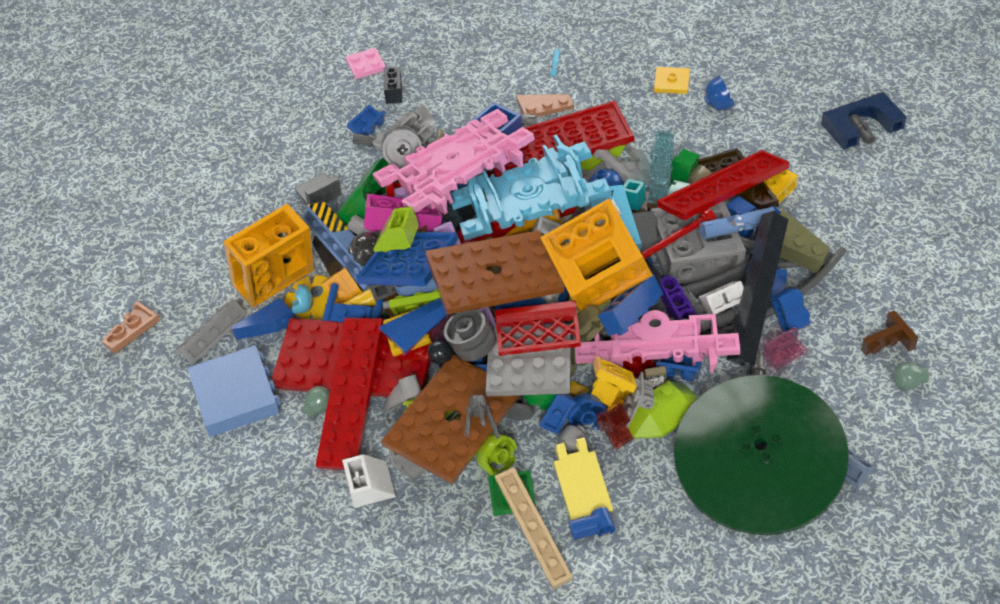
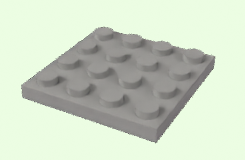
M546 324L542 326L549 329L553 324ZM524 325L522 329L528 332L533 326ZM492 327L496 333V342L488 353L486 396L570 393L571 348L499 356L496 327ZM501 327V331L506 334L513 329L511 327ZM557 327L553 333L559 336L565 330ZM537 329L532 335L539 338L544 332ZM517 331L512 337L519 340L523 334ZM569 333L564 339L571 341V334ZM548 336L544 342L552 343L555 339ZM528 338L523 344L529 346L534 341ZM507 341L502 346V349L511 348L514 344Z

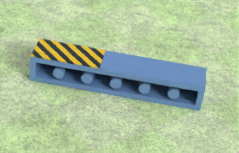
M325 202L308 204L302 220L357 282L356 277L371 258V253ZM359 284L363 290L370 288L367 284Z

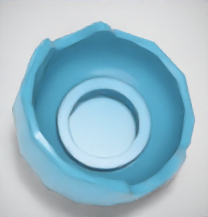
M304 284L297 285L298 290L295 291V298L297 300L292 303L293 314L305 313L312 305L313 297L311 290Z

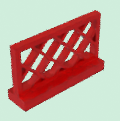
M576 300L495 310L499 356L581 347ZM574 320V322L569 327L562 323L564 321ZM553 323L549 329L542 326V324ZM524 325L533 326L528 332L522 329ZM501 327L513 328L508 334L501 331ZM557 327L565 330L559 336L553 333ZM537 329L544 332L539 338L532 335ZM517 331L523 334L519 340L512 337ZM570 333L576 337V340L567 341L564 338ZM548 336L555 339L552 343L544 342ZM528 338L534 341L529 346L523 344ZM507 341L514 344L511 348L502 349V346Z

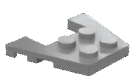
M631 149L628 155L634 162H617L608 150H596L593 154L596 159H603L606 162L604 166L619 173L624 183L627 179L645 182L646 191H656L661 187L642 149Z

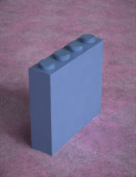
M256 345L188 367L209 437L279 414L278 406H281L278 395H273V392L276 391L272 380L268 381V377H271L268 366L263 367V363H266L263 352L258 353Z

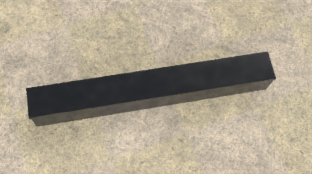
M776 211L761 215L733 333H738L740 355H727L726 359L745 366V363L755 364L789 221L788 218L776 213Z

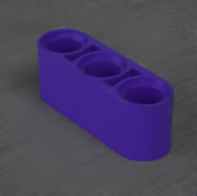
M673 276L663 277L660 282L663 295L660 298L670 316L674 320H683V318L689 319V315H696L677 279ZM664 286H669L672 289L668 290ZM673 302H678L681 306H676Z

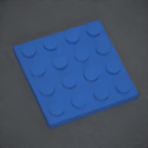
M416 232L411 248L374 252L357 275L356 280L358 284L427 286L433 276L425 257V251L454 246L458 240L457 233Z

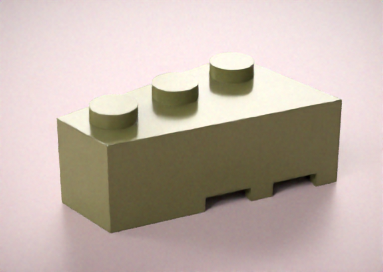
M782 209L780 215L788 218L789 221L780 257L818 273L830 247Z

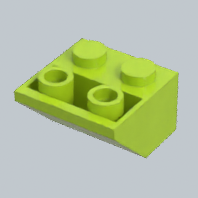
M412 206L393 210L382 227L373 248L374 252L411 248L419 227Z

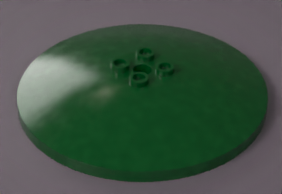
M752 375L738 377L722 382L703 393L684 414L674 443V460L677 476L682 489L693 505L716 523L735 531L753 535L789 533L818 519L838 497L844 485L848 469L847 438L833 410L824 400L808 388L793 381L774 376ZM763 442L767 447L764 450H758L755 448V444Z

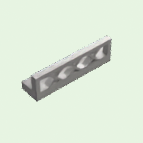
M236 300L225 303L173 352L176 355L183 354L189 363L195 364L232 329L231 326L240 322L247 315Z

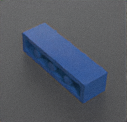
M653 275L624 291L598 314L609 336L614 334L620 336L628 332V327L639 321L638 318L649 311V307L658 303V299L663 295V292L655 276Z

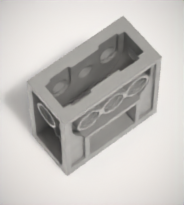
M724 201L709 208L715 213L716 219L731 216ZM660 208L650 209V211H654V215L658 219L656 231L657 235L660 236V241L695 221L700 215L698 213L683 221ZM699 227L655 253L663 276H673L677 279L680 286L706 280L734 268L744 262L746 249L739 233L735 232L717 236V241L707 242L706 239L701 237Z

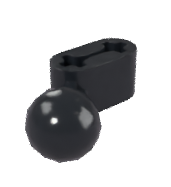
M443 339L433 341L428 347L429 359L433 363L438 364L439 368L444 363L450 361L453 355L457 356L449 342Z

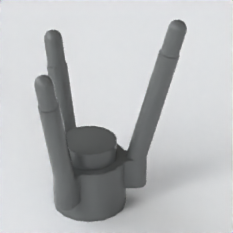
M482 395L472 396L469 399V407L466 408L465 437L469 435L471 415L480 417L481 425L485 427L484 415L486 414L495 437L499 439L500 435L490 413V408L486 405L485 397Z

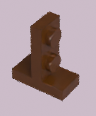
M894 310L887 315L885 325L888 328L863 338L861 348L865 355L870 353L876 354L882 348L894 346L900 341L910 352L916 349L918 336Z

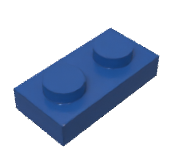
M555 394L539 421V426L558 434L571 408L575 406L576 398L568 394Z

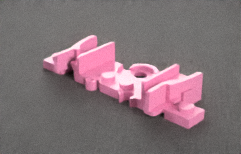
M652 310L644 314L639 323L628 327V332L623 335H610L611 340L601 341L598 333L595 336V341L581 342V347H575L576 364L592 363L595 357L598 356L623 368V361H628L632 364V358L635 356L641 357L642 363H644L646 360L668 359L672 355L675 362H681L683 355L692 357V366H696V362L704 361V353L705 358L708 357L710 373H714V369L718 364L717 356L740 355L738 333L718 334L716 314L689 315V320L669 321L670 319L665 313ZM657 319L661 322V325L651 327L649 322ZM701 320H711V335H700Z

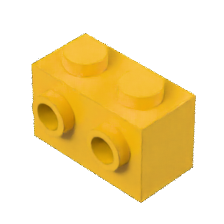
M785 170L764 182L780 203L797 187L798 175Z

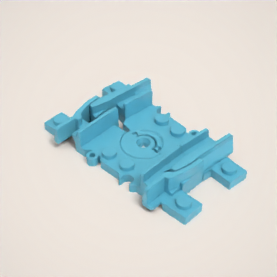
M556 134L553 137L558 152L553 147L547 149L546 145H543L545 157H542L540 161H537L536 158H531L528 161L529 163L523 164V167L504 171L500 177H495L492 174L489 178L484 170L481 175L468 180L466 187L450 192L453 200L451 204L453 210L471 204L477 215L475 219L459 223L464 240L493 233L490 222L497 221L501 229L511 227L513 223L517 227H521L525 224L524 220L530 221L539 218V216L543 217L546 215L553 216L552 211L555 209H560L561 213H563L565 209L575 206H588L591 201L610 196L611 190L605 178L586 183L585 178H582L580 162L592 158L591 151L586 143L581 142L567 147Z

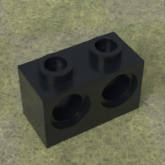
M400 67L384 68L386 104L403 102Z

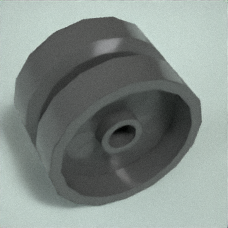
M478 309L454 314L447 321L444 328L445 338L457 356L464 361L481 359L492 350L496 342V333L482 311Z

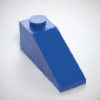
M279 298L231 326L234 337L236 340L279 332L284 328L287 329L290 318L294 319L292 310Z

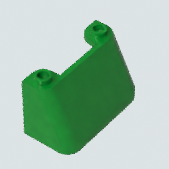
M382 158L373 163L337 211L336 215L347 227L354 215L364 219L367 194L380 195L386 192V186L381 187L373 177V173L389 165L385 159Z

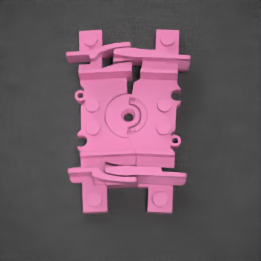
M496 109L481 117V122L476 119L472 120L464 127L454 129V135L446 133L444 137L429 144L427 148L423 146L416 148L417 153H411L404 157L405 167L399 169L395 164H390L373 173V177L381 187L388 186L392 182L399 180L400 185L408 195V197L402 200L403 206H412L415 213L429 206L431 209L436 208L443 214H447V202L449 204L453 203L450 191L457 190L458 183L467 184L468 180L481 174L485 167L487 170L496 167L502 172L505 171L504 165L509 162L514 163L520 168L523 167V153L519 149L535 140L534 134L523 127L508 136L500 132L497 128L507 123L508 119L503 112Z

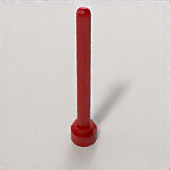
M709 208L702 211L698 219L641 252L644 260L699 227L700 223L715 220V213Z

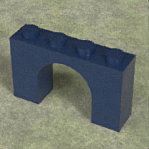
M884 92L823 112L821 125L844 150L859 145L861 132L850 121V116L858 114L859 117L872 118L878 121L889 134L904 129L907 116Z

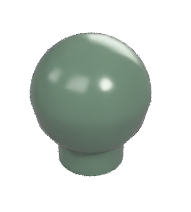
M904 362L895 368L893 379L899 388L912 390L921 383L928 382L929 372L925 366L919 367L915 363Z
M321 386L311 388L305 396V405L301 410L313 420L318 414L325 413L330 391Z

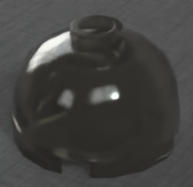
M376 232L359 233L351 241L348 247V254L352 253L354 256L353 260L365 266L374 254L373 248L379 234Z

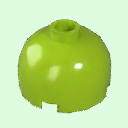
M491 434L476 454L477 463L482 470L489 475H498L503 469L506 471L515 463L516 457L513 455L514 450L517 451V445L511 437L499 434V439L495 437V434ZM494 462L498 465L505 463V465L501 469L493 468L491 463Z

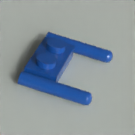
M336 283L331 284L322 321L344 322L345 318H380L384 299L376 301L374 308L335 303L338 285Z

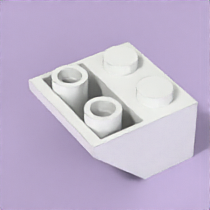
M366 455L342 460L354 508L396 497L386 461Z

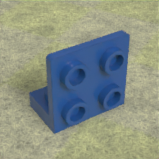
M672 355L668 359H661L660 362L657 361L656 366H665L667 378H674V375L682 376V380L693 382L694 379H699L702 361L696 362V366H692V357L683 355L681 362H675Z

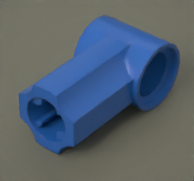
M605 507L595 509L589 516L569 521L570 531L574 540L595 534L601 537L605 533L612 534L616 529L610 512Z

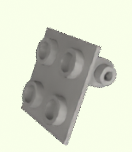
M643 372L640 373L638 379L635 378L637 387L634 393L631 392L630 395H626L623 402L626 427H629L639 406L646 409H651L654 406L653 383L643 378Z

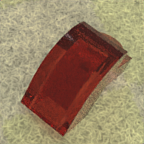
M614 403L597 414L598 426L601 431L605 432L615 450H618L634 439L628 427H626V424L631 420L621 403Z

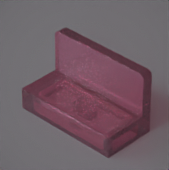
M794 327L765 344L764 360L776 371L807 353L808 349L797 339L798 329Z

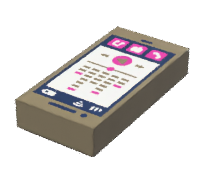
M665 366L645 369L644 379L653 383V390L666 382L667 371Z

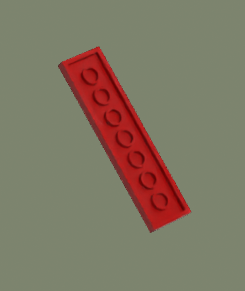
M761 150L657 200V207L683 221L707 208L716 206L789 169V161Z
M345 318L315 464L316 468L345 470L342 460L360 455L382 339V332L379 330V327L384 325L382 318Z

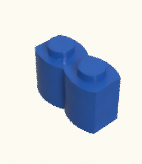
M788 288L771 297V303L777 314L779 325L787 334H793L810 324V313L804 307L803 294L797 288Z

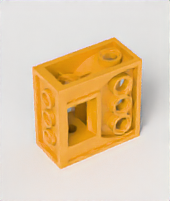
M610 198L540 237L573 301L576 300V305L581 312L588 306H599L653 276ZM599 220H606L605 222L596 226V223ZM566 239H570V240H571V241H569V242H567L566 244H564V245L561 246V243H562L564 240H566ZM621 259V261L616 263L615 265L607 268L606 270L598 273L597 275L591 277L588 280L586 279L587 277L593 275L594 273L602 270L603 268Z
M288 203L223 241L232 286L252 308L314 271L310 227ZM279 233H285V237H277ZM289 258L291 259V261L289 263H284L283 259Z

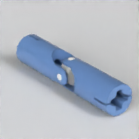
M770 207L741 215L702 222L699 224L700 235L703 239L758 228L761 215L775 211V209Z

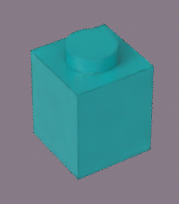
M627 179L623 186L631 210L639 211L646 201L645 182Z

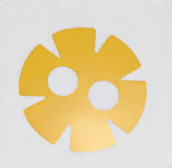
M315 275L312 284L310 278L305 277L292 286L295 290H298V284H304L310 290L315 286L323 288L320 296L313 297V306L309 311L295 314L300 319H309L310 314H312L313 320L323 318L322 314L325 311L329 292L322 282L328 279V277ZM288 292L286 295L285 304L289 308H292L293 301L297 300L295 298L296 293Z

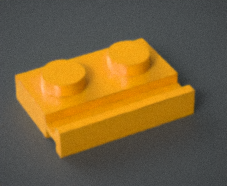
M345 267L322 282L328 292L330 291L331 284L336 283L338 285L335 302L338 304H342L362 293Z

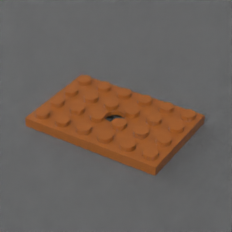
M540 230L425 251V257L446 314L563 293V282L540 238L542 237ZM489 266H498L502 270L500 274L494 275L493 272L487 271V268Z
M453 355L451 360L444 363L381 440V443L384 447L453 485L488 437L493 433L486 414L484 415L485 427H482L480 417H475L472 414L469 435L465 437L466 408L469 407V399L474 395L484 396L486 405L489 406L490 413L497 427L521 395L486 396L487 372ZM448 411H457L461 417L459 420L449 422L444 418V415Z

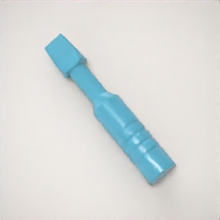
M555 49L553 53L551 77L556 76L557 73L556 67L560 56V50Z

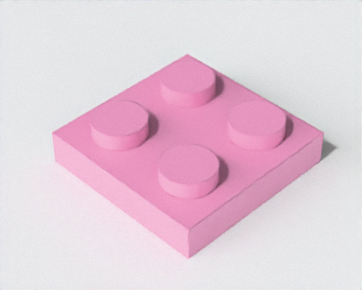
M376 48L345 57L355 79L384 71V68H386Z

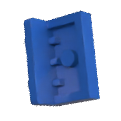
M369 104L346 127L353 133L372 134L376 126L380 127L384 123L386 112L383 110L379 113Z

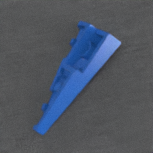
M441 298L380 326L379 330L406 355L450 314H446Z

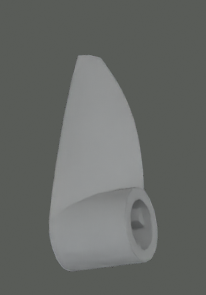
M411 375L398 381V384L393 388L385 402L383 413L403 405L405 401L416 398L421 393L416 375Z

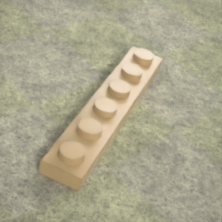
M513 467L495 475V480L552 589L572 581V574L515 468Z

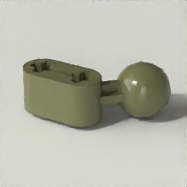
M595 305L586 307L578 315L581 342H589L604 327L598 317L601 311ZM575 347L571 348V362H572L574 365H576V366H585V365L589 364V363H579V364H576V360H575Z

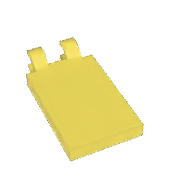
M585 438L576 439L578 452L568 455L564 443L556 444L555 451L558 460L554 461L553 465L570 520L589 516L592 511L602 507L607 508L612 513L613 507L595 451L588 452Z

